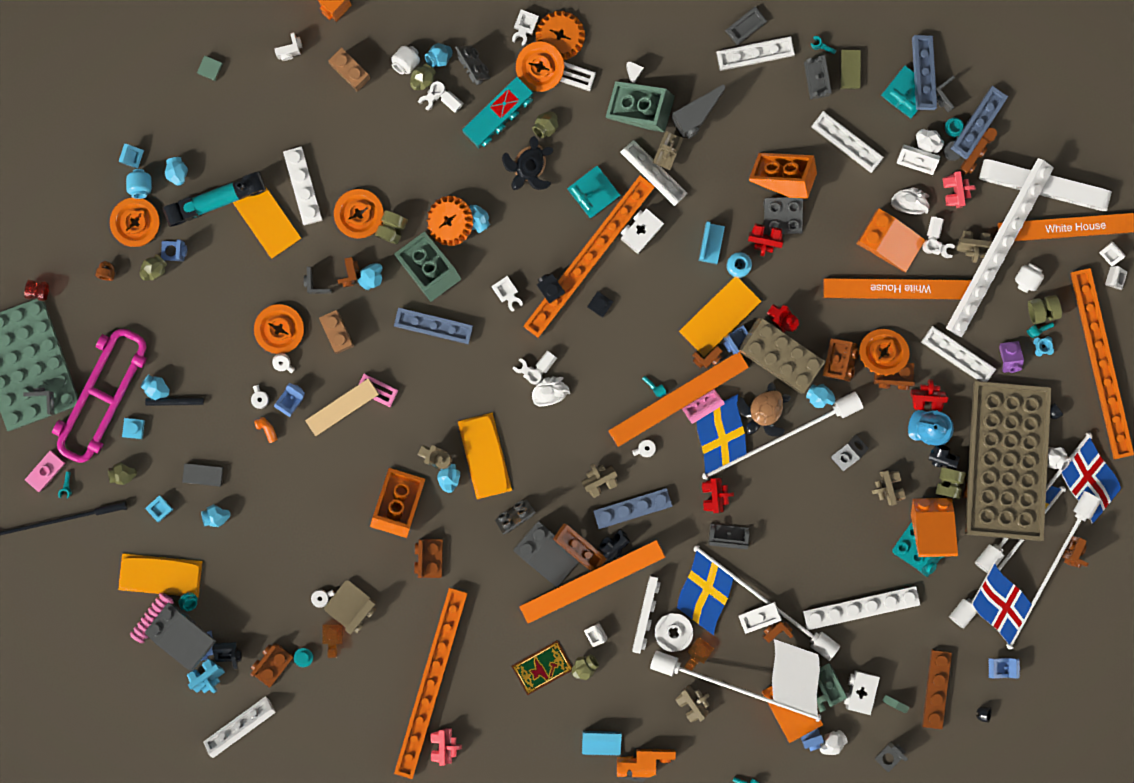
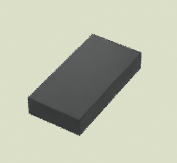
M755 6L727 28L725 32L738 46L767 23V20Z
M184 463L182 483L222 486L223 467Z

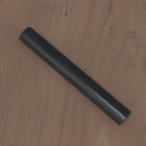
M204 397L160 398L157 400L146 398L145 405H204Z

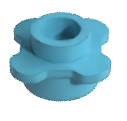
M1051 337L1034 339L1036 356L1040 357L1043 354L1052 355L1054 353Z

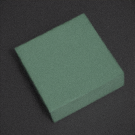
M204 55L197 73L216 81L223 63Z

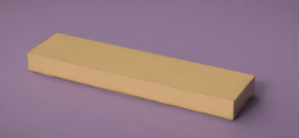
M368 378L305 421L314 435L317 436L378 396L379 392Z

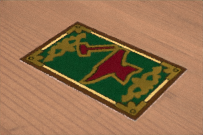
M558 640L512 665L527 696L572 671V666Z

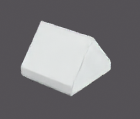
M627 62L626 68L632 84L637 81L644 67Z
M1110 242L1099 252L1112 267L1126 256L1114 242Z
M1118 266L1110 267L1105 285L1122 290L1127 271Z
M599 622L584 630L593 647L608 640Z

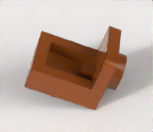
M352 257L345 258L348 278L337 281L343 287L354 286V282L358 281L357 273L360 272L358 261H354Z
M717 346L705 359L695 352L692 355L694 357L692 361L699 368L704 367L706 369L711 363L715 365L722 358L720 354L723 351Z
M779 621L774 625H768L763 630L765 634L762 637L770 643L778 634L784 631L789 638H792L791 631L793 629L786 621L783 624Z

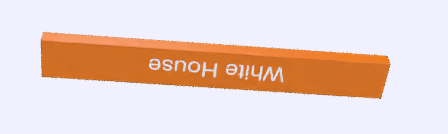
M1134 213L1025 221L1014 241L1134 233ZM998 223V224H997V225H998V231H999V229H1000V227H1001V225H1002L1003 223Z
M823 279V298L961 300L972 280Z

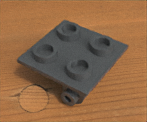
M455 47L458 51V59L464 65V69L468 68L466 72L473 83L480 85L483 83V80L490 79L489 70L485 64L481 63L478 58L479 53L474 47Z
M765 198L763 201L764 234H771L772 227L781 228L782 234L802 233L803 198Z
M527 499L521 500L509 511L502 512L495 521L504 535L515 529L516 526L518 527L520 523H524V520L526 521L535 514V510Z

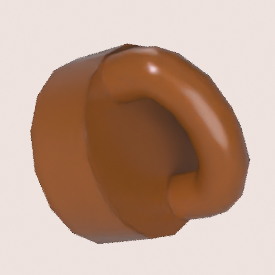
M104 261L96 269L95 276L102 280L113 281L116 273L114 272L113 265L110 262Z

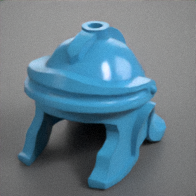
M916 410L912 414L908 425L909 437L916 441L922 440L928 445H945L952 437L954 430L950 417L938 410L929 412Z

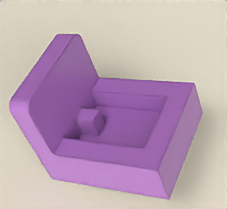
M1019 341L1000 343L999 349L1003 361V373L1021 371L1024 358Z

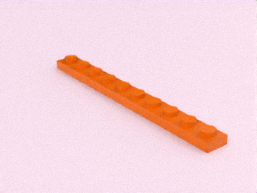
M642 176L636 179L558 280L565 294L551 304L544 298L523 327L537 338L541 336L655 186Z
M1089 268L1071 272L1113 459L1132 456L1134 451L1092 271Z
M450 587L448 589L394 774L413 779L466 601L467 592Z

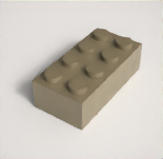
M763 318L756 320L738 347L740 353L798 393L803 394L825 363L824 360Z

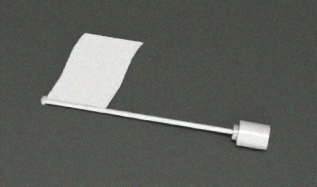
M774 639L773 700L680 667L679 658L660 651H656L650 667L652 670L669 676H673L674 673L678 674L681 671L817 719V722L821 720V715L818 714L817 710L820 666L819 657L816 653Z

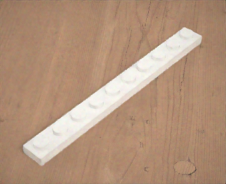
M1037 159L950 319L946 329L955 335L962 337L967 330L971 319L986 295L990 284L1013 245L1047 179L1050 177L1054 167L1046 161Z

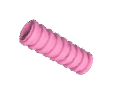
M159 593V598L157 597L155 599L156 602H153L151 604L152 607H149L148 612H145V617H142L141 622L137 623L138 626L133 628L134 632H130L134 640L139 643H145L144 639H147L148 636L144 632L168 602L174 603L173 599L167 594Z

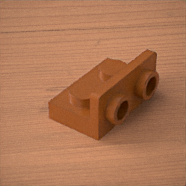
M831 338L823 376L850 382L855 374V359L859 356L858 345L853 342Z
M907 363L900 372L894 375H877L874 372V384H879L878 388L890 389V385L898 386L900 390H909V387L915 386V382H913L914 363Z
M1073 536L1062 555V558L1065 559L1064 563L1078 568L1081 566L1087 567L1089 563L1079 559L1086 551L1087 546L1085 544L1087 541Z
M419 539V543H415V554H418V562H415L414 573L418 574V578H442L443 539Z
M277 643L269 644L263 651L265 656L262 660L259 661L257 659L250 668L253 670L250 675L258 678L269 688L294 658L292 654Z

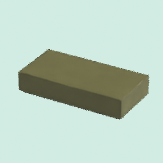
M841 50L840 89H860L861 50Z

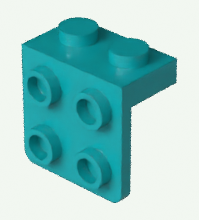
M912 522L892 549L896 556L915 567L926 577L936 570L939 560L945 557H918Z

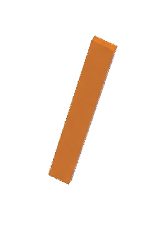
M740 352L618 424L608 432L619 447L749 367Z
M655 540L519 607L529 624L666 556L658 540Z

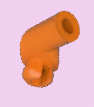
M260 417V419L254 421L258 430L264 429L269 443L278 440L273 426L265 417Z

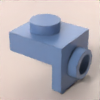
M744 325L723 337L725 340L723 344L729 353L737 354L739 352L738 347L748 334Z
M289 383L274 407L291 417L303 401L305 392L298 385Z
M989 658V678L1020 677L1019 659Z
M818 728L801 737L804 748H809L810 751L821 748L820 744L824 743Z

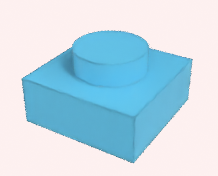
M124 144L119 162L138 168L144 150Z
M124 418L122 437L143 439L145 420Z
M161 495L145 508L158 523L174 510Z

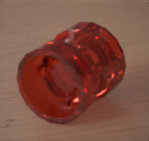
M28 280L25 286V298H37L39 301H46L49 293V284Z

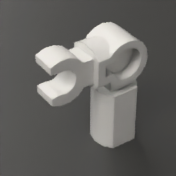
M438 81L432 83L427 96H422L418 103L422 104L427 100L429 105L425 109L429 111L433 108V102L442 97L441 101L454 113L458 112L464 104L452 92H446L445 86Z
M931 217L927 232L928 240L924 241L922 245L923 251L928 254L939 255L941 253L944 258H952L953 255L947 254L946 249L955 248V245H942V242L937 241L940 238L944 219Z
M546 351L536 364V369L531 366L527 367L526 361L520 358L519 361L523 363V367L521 369L513 367V370L517 373H523L524 378L531 384L537 385L542 381V374L547 373L557 358L549 351Z

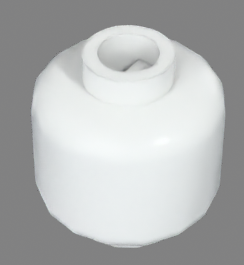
M401 46L392 56V67L399 74H410L420 63L417 49L413 46Z
M1031 263L1023 265L1015 278V281L1019 284L1018 288L1026 293L1029 290L1036 291L1044 279L1043 270Z

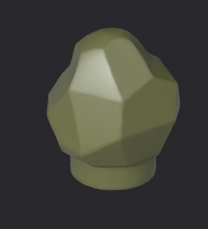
M428 64L414 69L410 78L411 88L418 91L430 87L435 82L434 75L436 71Z
M551 111L538 115L535 125L532 127L533 132L539 138L550 137L559 126L557 115Z
M157 254L154 257L145 259L139 272L140 277L145 281L158 279L165 273L164 268L167 266V263Z
M121 462L114 464L113 468H108L110 483L125 485L137 475L136 469L129 468Z
M591 654L577 657L575 665L572 667V675L575 678L588 680L599 667L597 659Z

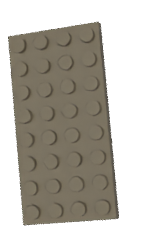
M973 382L965 535L1044 541L1051 388Z

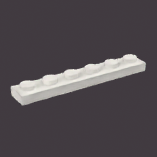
M916 586L804 610L803 615L807 630L919 606L920 602Z

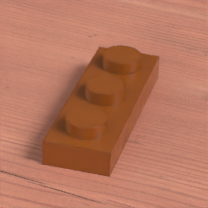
M563 524L553 538L555 542L590 571L601 567L607 559L567 524Z

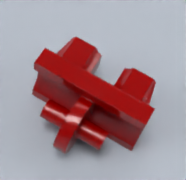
M755 223L752 232H749L748 241L759 243L755 244L754 249L761 250L760 256L764 257L765 251L773 253L774 247L782 248L781 228L772 227L771 235L768 236L763 235L765 225Z
M773 304L767 312L768 316L771 317V321L783 333L785 331L793 332L799 327L798 318L792 315L789 308L785 305L779 308Z
M931 379L928 380L927 385L921 384L920 390L911 389L910 392L915 410H924L925 401L931 402V410L942 411L944 403L948 401L946 392L940 391V386L934 385Z
M721 478L710 479L711 481L703 482V493L712 492V500H704L703 502L704 511H713V513L724 512L723 505L729 504V497L734 496V492L728 493V485L722 486Z

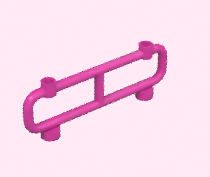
M118 329L110 337L104 334L100 336L96 344V348L103 351L67 422L58 420L52 430L53 434L59 436L57 441L59 452L74 462H86L90 460L94 452L98 454L101 451L103 443L100 440L137 368H143L147 358L144 357L147 347L144 338L128 329ZM125 336L137 342L139 349L134 355L115 396L112 397L93 386L117 339ZM89 394L109 403L110 406L93 439L90 441L86 453L78 455L66 449L65 441Z

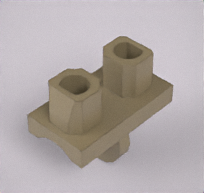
M666 131L653 164L670 170L683 138Z
M963 231L956 251L965 252V256L972 257V262L976 263L978 258L985 257L991 246V234L982 233L979 236V240L973 239L972 231Z
M422 445L418 452L419 456L425 458L424 463L435 468L447 469L451 465L452 459L448 452L434 445H431V448Z
M594 463L590 465L592 470L586 473L588 478L581 481L586 492L589 491L593 498L601 495L602 491L599 486L606 483L609 489L618 486L617 474L612 466L605 469L601 465L596 468Z
M899 471L880 472L884 487H882L881 481H876L877 489L872 490V494L878 493L879 499L883 500L885 499V492L888 504L891 506L905 499L904 489L893 490L892 483L901 481Z
M690 684L675 699L680 707L689 704L691 710L686 713L690 722L697 720L701 722L709 714L706 709L709 706L706 700L710 696L709 693L702 694L699 689L694 691Z

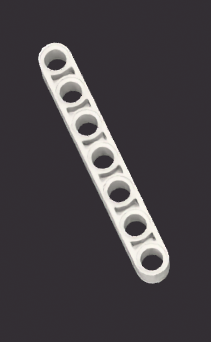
M984 159L979 179L1021 190L1031 170ZM1050 175L1040 195L1095 210L1107 211L1112 192L1107 189Z

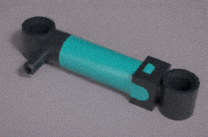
M254 172L242 177L240 180L195 197L185 198L162 209L169 227L183 224L187 220L191 221L199 218L204 213L246 197L259 195L265 192L266 188L260 172Z

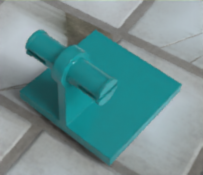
M904 66L881 96L910 119L918 111L916 110L914 72Z
M598 166L567 188L590 219L621 196Z

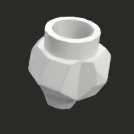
M921 129L916 134L918 148L923 151L936 154L944 145V141L935 130Z
M1048 447L1047 467L1061 471L1065 470L1071 461L1066 451L1061 447Z
M841 730L825 734L824 743L821 745L820 751L827 755L839 754L844 745L848 743L845 734Z

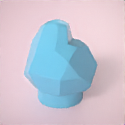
M437 43L425 54V60L432 68L435 66H446L452 57V49L449 46Z
M181 157L167 159L166 179L177 186L182 185L185 182L188 168L182 162Z
M477 205L469 206L473 215L472 230L480 233L491 225L488 221L489 215L483 208Z
M374 263L360 270L358 283L366 290L379 286L382 281V265Z
M148 374L140 386L144 389V393L154 400L165 398L170 393V389L162 377H152Z
M813 384L807 392L806 398L810 399V403L816 408H823L826 404L833 405L835 403L833 392L824 384L818 386Z
M451 464L447 469H441L438 472L437 479L443 491L451 493L458 486L460 471L456 469L455 464Z
M214 504L207 507V510L201 511L204 526L219 527L231 516L229 510H223Z

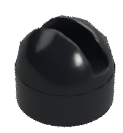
M1053 403L1050 406V418L1058 419L1063 416V413Z
M979 707L976 711L979 713L976 715L977 719L989 723L992 714L991 707Z

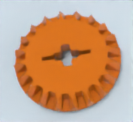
M565 11L548 13L541 19L536 29V42H547L555 46L561 52L564 60L578 54L585 41V30L582 23L572 13ZM561 30L564 31L563 35L566 38L558 40L555 33H559Z
M533 42L524 47L519 53L516 61V73L518 78L530 90L536 92L548 91L554 88L564 75V59L561 52L555 46L547 42ZM542 61L543 66L550 70L544 69L538 72L539 68H537L535 65H532L531 63L540 64Z
M364 189L350 190L344 193L336 202L334 208L335 223L339 230L348 237L359 239L372 236L377 231L378 226L382 224L383 206L377 196L370 191ZM355 210L364 211L362 219L354 217L356 214Z
M442 197L436 200L431 205L430 211L427 212L429 214L426 220L428 222L427 228L431 232L430 235L441 245H458L464 242L472 231L473 215L471 209L465 201L458 197ZM446 217H448V218L454 217L453 220L451 221V224H452V225H450V224L445 225L446 222H447V218H446Z
M127 198L115 206L110 216L112 234L120 243L130 247H141L148 244L155 238L160 226L156 208L145 199ZM139 218L138 223L140 225L132 227L131 219L136 220Z
M282 304L271 305L262 310L257 316L254 324V335L259 345L266 351L274 354L287 353L295 349L301 342L304 335V324L298 312L293 308ZM270 324L274 326H280V324H282V329H284V331L287 332L288 335L281 332L277 335V330L274 329V327L270 326Z
M877 329L868 333L863 338L859 350L864 366L870 369V372L885 376L900 372L906 366L910 355L909 346L905 339L897 332L889 329ZM889 346L887 350V355H884V357L882 356V358L879 359L881 356V351L886 350Z

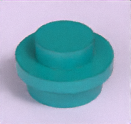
M951 118L945 124V131L951 137L959 136L964 128V123L959 118Z
M186 593L180 597L178 604L181 609L192 611L196 608L198 599L194 593Z
M300 648L294 654V662L299 667H307L313 661V654L307 648Z

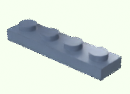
M914 35L912 37L916 110H935L937 108L933 36Z
M994 86L990 87L950 149L964 159H968L1008 96Z
M398 308L394 327L468 345L473 325Z
M667 488L594 510V515L598 528L601 529L672 507Z

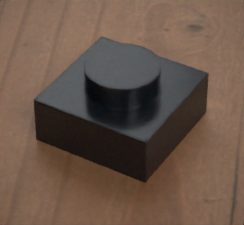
M597 291L587 308L603 318L613 304V301Z

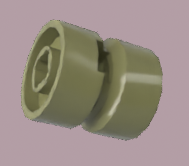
M385 210L381 219L383 224L378 226L375 236L398 245L402 236L400 231L404 230L408 219Z
M1056 294L1044 297L1043 300L1038 298L1028 301L1029 316L1033 324L1043 323L1046 319L1049 321L1061 319L1062 310Z
M941 468L939 475L941 482L937 484L935 494L960 499L962 493L960 485L964 484L966 473Z

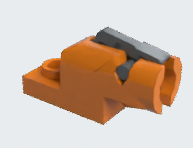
M636 749V758H633V756L617 757V777L644 782L647 777L656 775V759H660L661 763H671V760H676L675 749Z

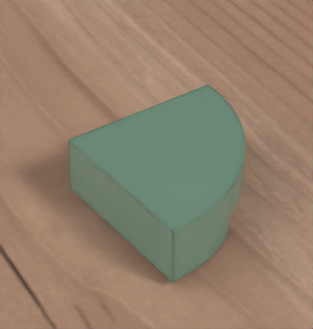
M885 695L882 700L903 713H907L910 708L888 695Z

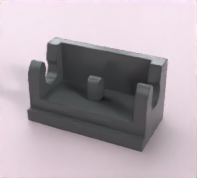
M825 55L819 56L816 59H807L804 62L810 100L830 96L832 92Z
M710 524L708 545L748 549L749 528Z

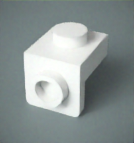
M294 32L290 33L293 44L275 48L276 57L279 60L288 61L293 59V56L301 54L302 42L300 37H296Z

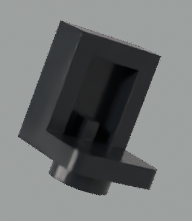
M545 274L538 279L539 283L536 285L549 304L565 294L553 274L550 276Z
M236 642L214 644L212 650L215 662L232 661L233 668L238 669V662L242 661L241 650H238Z

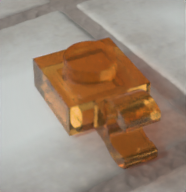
M342 624L323 625L322 644H328V658H336L337 644H343Z
M698 637L687 652L691 655V658L684 667L692 671L698 661L704 664L715 648Z

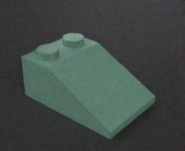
M615 81L606 118L647 130L665 132L675 96L665 88Z
M425 231L394 253L430 302L461 280L456 269Z

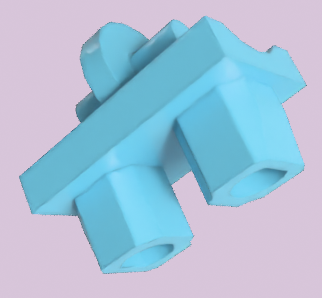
M208 659L202 664L205 669L203 674L200 675L196 669L187 674L190 682L188 686L191 690L193 689L197 693L200 690L203 693L210 690L212 693L217 692L215 685L220 683L218 677L224 674L225 671L213 660Z

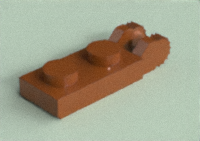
M990 127L986 130L969 158L965 159L958 172L961 171V175L964 176L968 172L970 174L977 166L975 161L978 157L982 158L988 149L985 146L994 141L997 135L995 128Z

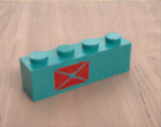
M516 77L462 129L463 133L478 149L481 146L486 147L492 141L491 137L495 133L499 134L506 127L504 124L509 119L513 121L519 115L518 111L523 106L526 108L533 101V92Z

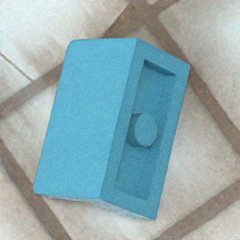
M707 221L698 261L718 264L725 226L710 224L711 222Z
M583 731L582 754L620 755L621 732Z

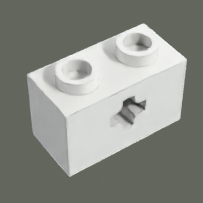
M648 209L644 212L640 210L633 218L635 220L633 225H627L621 232L623 235L621 240L637 254L642 251L664 225ZM642 226L645 227V229H644L645 234L640 233V234L638 235V234H637V230H638V229H637L636 227H639V228H641Z
M854 670V674H850L848 685H851L849 693L846 692L848 698L844 700L846 708L871 715L880 677ZM862 687V690H864L865 693L861 694L859 697V694H857L856 691L861 690Z

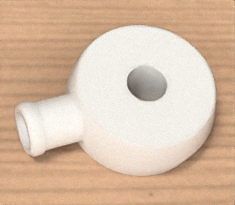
M278 353L273 357L272 364L276 370L285 371L287 369L290 373L295 370L290 365L288 355Z
M259 385L253 386L255 393L251 397V403L255 408L263 409L269 403V396L264 391H260Z
M642 440L638 445V449L632 450L633 455L640 454L643 457H651L656 452V445L652 440Z
M321 589L314 591L311 596L312 604L318 608L325 607L329 602V597L334 596V591L326 592Z

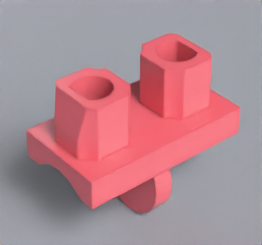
M961 171L943 178L944 188H954V194L945 196L946 206H956V209L965 206V198H971L970 191L976 190L975 186L969 185V179H964L962 183Z
M445 728L431 733V742L439 743V750L431 752V761L438 762L439 766L451 764L452 757H457V750L462 749L461 744H456V737H452V728Z

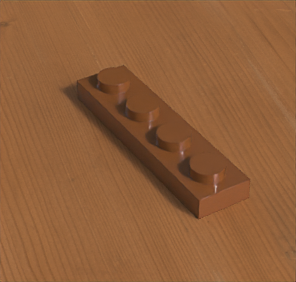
M931 650L922 727L943 729L951 652Z

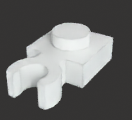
M521 9L514 29L519 31L513 35L512 41L515 43L518 37H522V46H525L527 43L526 34H533L539 16Z
M508 276L492 286V289L502 303L506 300L508 301V307L512 312L515 311L512 307L513 302H518L520 306L523 305L522 301L514 296L518 291Z

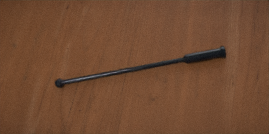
M122 501L95 508L94 511L1 531L0 536L93 514L98 516L127 510V503Z

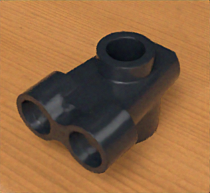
M935 445L934 449L931 450L928 460L932 461V465L936 467H943L944 465L947 468L956 470L960 456L949 454L950 448L945 445Z
M620 529L613 539L606 537L600 543L599 549L602 550L604 557L608 560H611L613 557L618 558L622 553V548H625L630 542L627 537L628 535Z

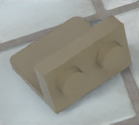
M347 580L326 604L324 610L346 628L345 631L351 635L354 631L358 633L364 626L362 621L365 617L370 618L376 611L374 606L377 602Z

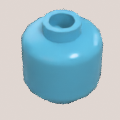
M135 169L127 175L126 191L132 198L143 199L151 193V176L144 172L143 169Z
M734 253L727 260V271L733 277L742 278L750 272L752 261L745 253Z

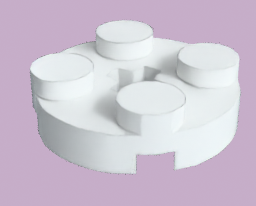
M669 613L662 616L656 623L655 638L664 650L669 652L681 651L691 643L693 628L685 616L678 613ZM678 628L677 632L679 635L677 637H670L669 629Z

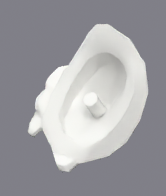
M915 187L903 189L894 194L891 199V205L896 210L909 214H922L924 212L927 214L929 203L926 198L929 195Z
M548 377L537 384L532 392L534 404L539 407L552 405L560 402L567 394H570L569 387L561 382L564 378Z

